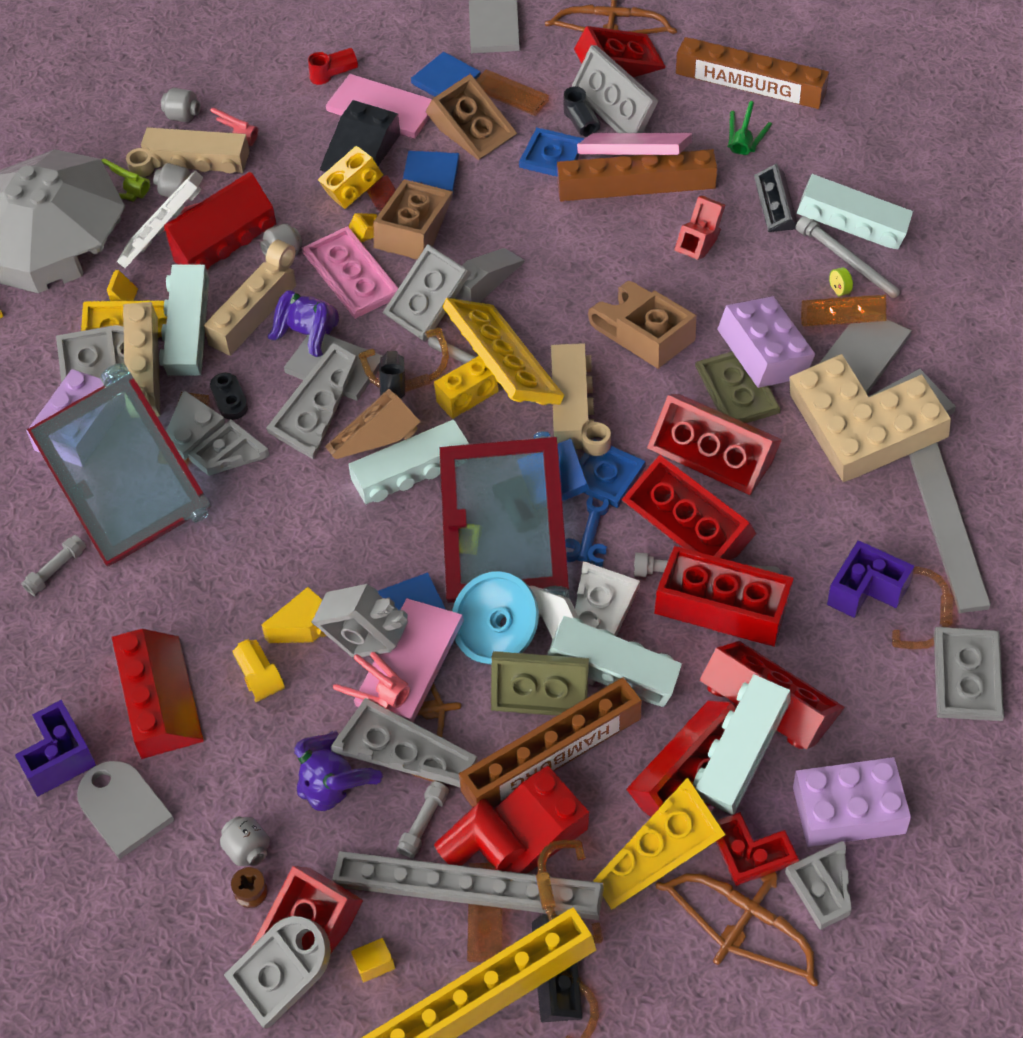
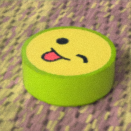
M844 267L830 272V286L836 294L843 296L851 293L853 280L850 272Z

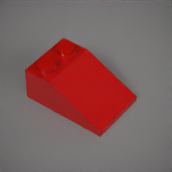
M586 26L574 48L580 62L583 63L590 46L596 45L632 77L662 70L666 67L648 35L643 33Z
M548 765L523 781L495 808L526 849L504 870L507 872L529 873L588 830L590 812ZM480 849L479 851L482 853V855L488 860V862L493 866V868L497 870L491 863V861L488 859V857L485 855V853L482 851V849Z
M292 866L252 946L277 922L288 917L297 916L310 919L324 929L330 942L331 954L348 932L364 900L311 868ZM312 931L306 932L302 937V947L304 950L310 949L314 944L315 937Z

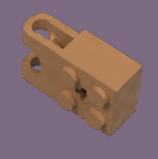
M626 281L618 287L619 305H611L600 301L588 310L589 321L592 327L657 369L693 343L696 338L697 315L657 291L649 292L632 281Z

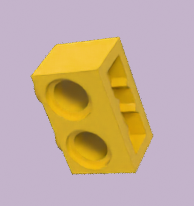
M355 146L324 173L318 181L327 194L341 207L346 209L384 175L373 158L358 146Z
M480 356L434 381L436 402L452 419L498 393L496 377L484 365Z

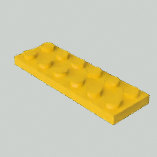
M446 298L443 305L444 310L450 316L451 321L459 328L461 334L471 344L473 350L483 360L484 365L496 377V381L508 393L510 399L516 402L531 401L541 405L561 404L564 397L562 391L494 305Z

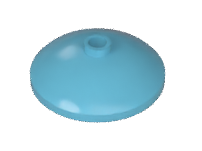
M488 572L472 579L461 590L452 609V612L462 614L464 619L455 637L456 644L472 660L488 665L492 663L493 651L523 653L531 643L538 626V605L532 590L523 580L506 572ZM506 617V624L501 627V620Z

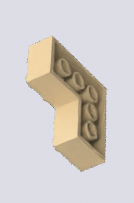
M842 354L790 376V396L842 482L864 475L949 437L951 418L922 374L871 397L867 395Z

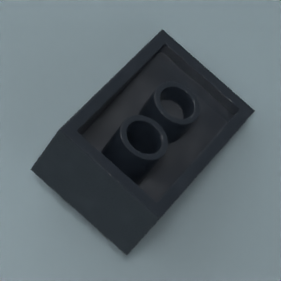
M352 100L340 117L320 170L327 172L355 146H358L371 156L377 166H379L400 136L398 113Z

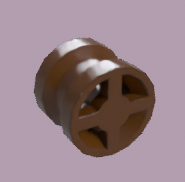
M244 867L233 875L231 889L238 904L246 908H255L265 901L268 888L262 873L258 869Z

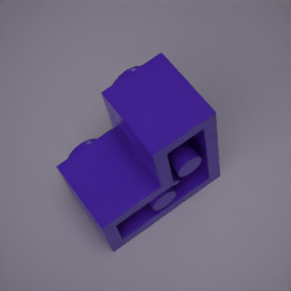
M857 540L830 585L827 605L853 618L856 617L868 596L897 609L910 586L915 566Z
M62 699L32 714L44 739L15 754L37 797L96 766L84 739Z

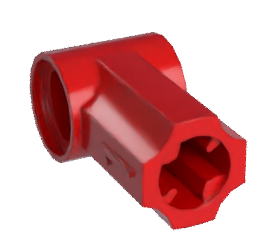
M348 48L329 55L324 52L312 53L308 57L310 81L316 85L326 84L331 80L332 76L358 68V61L353 49Z

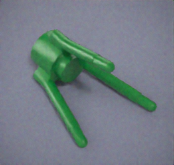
M750 101L748 104L742 128L736 132L735 111H730L729 142L727 147L735 154L748 155L750 152H755L757 145L772 126V123L768 122L757 137L753 138L752 132L747 129L754 106L753 101Z

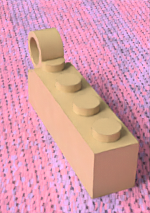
M147 127L141 142L142 148L130 151L126 156V162L129 172L138 174L141 177L150 175L154 168L163 167L166 163L202 172L210 170L223 171L229 174L234 172L243 173L249 155V146L246 134Z
M279 239L272 242L266 253V262H263L204 324L209 346L231 356L276 308L279 298L286 291H292L296 287L294 271L289 268L295 258L296 251L294 246Z
M151 302L123 304L125 377L129 376L130 373L132 374L158 417L160 416L158 317ZM125 393L129 415L132 419L140 418Z
M585 344L551 345L552 380L564 394L560 405L553 404L554 437H557V444L571 438L576 449L583 448L586 453L592 456L603 455L611 447V431L603 423L594 422V419L588 420V415H594L593 397L587 398V393H593L592 376H586V372H592L591 355H585ZM593 437L603 438L601 441H591L589 439Z

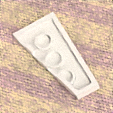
M196 170L130 238L117 260L121 266L126 268L140 252L143 253L151 244V239L156 234L159 236L164 231V225L171 217L176 218L185 207L183 205L187 199L192 201L201 191L199 184L203 176Z
M583 561L575 607L579 619L584 621L586 625L599 630H608L617 636L640 588V581ZM588 678V684L593 685L595 681Z

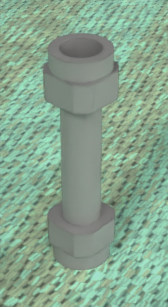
M73 535L62 543L63 549L36 574L34 572L29 573L21 583L22 587L33 596L38 592L40 593L46 587L44 582L72 556L78 558L83 553L82 551L86 548V545L78 536Z
M432 781L430 786H428L424 793L426 801L409 833L404 832L396 848L398 853L412 859L418 854L422 846L420 838L437 806L442 807L447 799L446 796L449 789L444 784Z

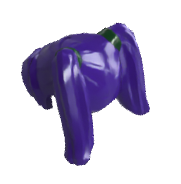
M288 290L278 300L273 327L268 334V339L277 340L282 338L290 327L293 331L309 335V354L314 357H320L323 355L321 347L325 332L330 334L339 322L338 311L334 306L321 299L301 296Z
M337 731L304 738L297 742L294 748V752L301 763L298 774L297 794L300 798L307 799L311 807L317 811H326L335 807L347 796L343 790L366 784L377 785L383 778V773L373 768L352 770L345 758L340 754L331 752V746L339 735Z

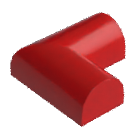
M481 799L434 843L439 855L450 865L462 866L476 852L482 849L494 867L499 871H504L526 851L487 799Z
M741 812L716 820L725 833V836L717 840L716 843L736 886L780 871L787 866L799 862V858L786 830L754 841Z

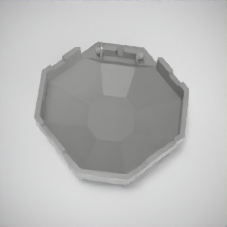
M54 149L0 170V284L41 293L49 290L47 284L62 279L65 284L82 277L83 270L77 256L88 251L93 254L102 252L108 235L111 234L116 224L121 221L120 215L125 209V205L101 159Z

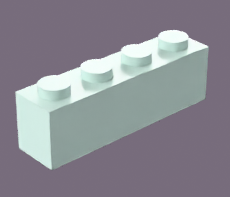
M811 174L797 210L799 215L893 249H899L907 234L913 213L909 209Z
M172 265L171 275L166 277L169 300L165 299L164 314L167 316V322L162 325V340L165 341L164 349H160L159 362L161 366H164L167 375H201L209 275L205 265Z
M453 419L349 463L351 480L365 505L373 501L380 502L389 494L399 490H408L415 483L424 479L436 478L441 473L439 447L468 445L469 442ZM471 459L455 460V468L462 467Z
M563 616L547 654L550 656L589 658L588 678L608 686L624 677L641 700L664 707L672 696L682 663L675 661L667 654L655 653L645 649L637 642H628L616 637L608 630L596 629L586 625L584 621L578 618H569L567 616Z
M753 674L749 684L744 682L737 696V700L740 702L735 712L731 710L728 712L722 727L725 731L720 740L715 739L708 752V757L711 759L706 769L702 767L699 769L693 782V786L696 787V791L705 803L731 815L735 814L791 702L789 689Z

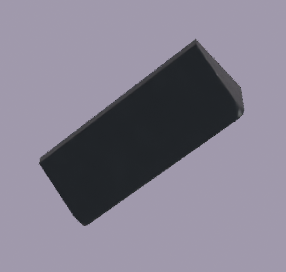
M776 163L754 175L768 232L796 230L797 219L786 177Z
M542 914L532 922V932L558 915ZM575 963L537 987L541 1023L582 1019L578 964Z

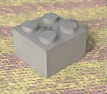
M363 584L326 592L312 623L351 657H354L356 654L365 657L370 656L371 652L376 654L389 653L397 647L408 623V614L403 610H398L390 598H382L374 587Z

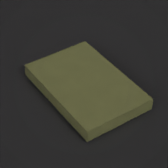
M733 352L695 362V367L719 412L744 423L780 414L781 409L769 386L757 388Z
M493 651L491 663V711L554 716L561 714L588 698L589 658Z

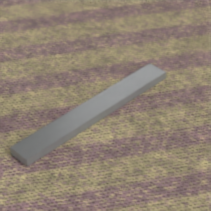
M936 442L909 454L951 591L958 613L989 610L990 602Z
M342 851L338 853L332 878L333 882L347 889L561 915L574 907L581 918L599 920L604 891L603 883Z

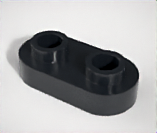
M228 372L215 375L210 381V388L220 414L229 420L243 417L248 410V405L237 377Z

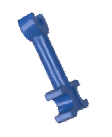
M589 496L586 502L589 517L581 545L572 538L565 540L566 547L574 549L573 552H566L567 562L577 560L603 567V559L596 558L594 555L598 553L606 555L607 546L603 544L593 545L600 517L608 512L609 501L604 499L601 507L593 506V496Z

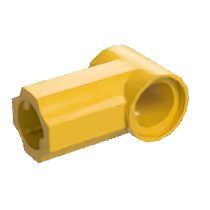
M246 639L238 643V646L232 652L245 676L244 679L249 691H252L254 694L255 702L285 689L277 668L274 664L269 663L257 640Z

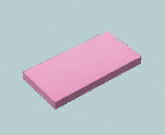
M349 74L326 104L328 112L338 115L344 113L352 100L398 113L400 134L415 139L430 118L425 111L432 99Z
M592 133L578 143L577 147L580 154L678 155L692 143V133Z
M348 226L302 247L303 254L354 319L389 303L398 290L396 284Z
M406 598L401 610L408 614V623L397 647L389 653L377 655L402 680L407 682L410 687V693L406 701L399 708L390 706L388 710L414 723L464 619L462 614ZM374 661L372 665L385 676H388ZM368 672L359 691L379 697L376 687L380 680ZM355 697L354 703L359 707L363 700Z

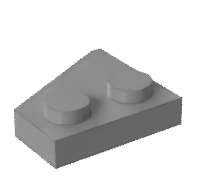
M184 391L166 432L181 457L186 460L189 457L188 453L225 424L223 416Z
M229 420L190 451L188 456L193 464L210 476L265 459L269 456V451L267 447L235 422Z
M844 841L838 842L786 867L785 873L820 930L850 916L851 901L848 892L849 878L845 859L846 845Z

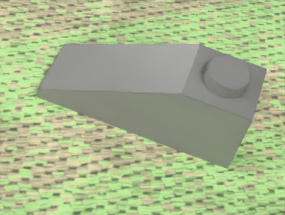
M506 248L467 260L462 267L470 271L471 275L455 299L480 303L519 268L525 260Z

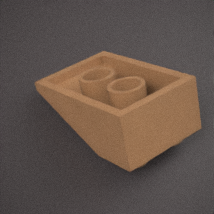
M471 74L434 97L425 111L441 132L478 160L517 135V132Z
M404 179L374 220V248L418 259L427 244L433 247L452 199L453 191Z
M388 389L325 447L335 459L343 458L399 442L402 438L406 440L417 431L416 425L420 421L403 401Z

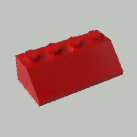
M248 172L166 223L164 227L175 263L178 265H205L206 270H208L211 265L221 259L228 258L233 251L241 246L248 245L252 239L267 229L272 228L277 223L271 202L253 173Z
M671 394L666 398L647 449L751 495L772 464L782 439L681 394Z
M659 455L621 499L680 547L726 560L736 558L757 534L749 521L662 455Z
M674 546L656 590L654 614L775 647L794 578Z
M143 628L112 636L132 735L141 759L204 742L179 636Z
M741 641L717 647L699 680L707 685V690L718 697H726L732 701L735 708H737L740 702L737 700V696L744 682L749 684L753 674L789 689L791 702L776 731L785 735L787 741L799 749L805 748L807 750L815 746L845 708Z
M708 700L628 786L626 790L644 813L652 817L687 777L693 785L701 767L706 769L711 759L708 757V752L713 741L721 739L725 731L722 728L728 712L730 710L735 712L736 710L731 702ZM705 803L710 812L715 808L714 806Z

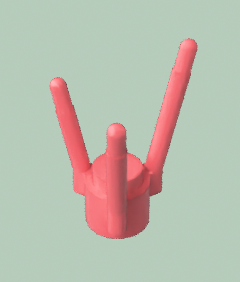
M211 108L212 113L220 116L216 118L217 121L232 127V133L246 134L249 146L254 144L258 137V128L256 126L249 125L248 122L239 120L216 108Z
M371 652V658L388 676H385L360 655L356 654L354 659L380 680L376 687L379 697L346 686L333 685V689L362 700L367 698L386 709H389L390 706L399 708L406 701L410 693L408 683L402 680L375 652Z

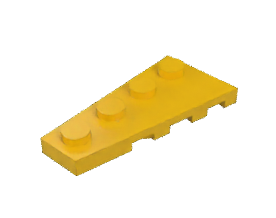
M164 301L83 302L81 331L114 325L123 326V304L151 302L158 317V338L162 337V325L167 322V316L164 314Z
M688 777L593 880V882L603 883V898L611 910L725 836V833Z

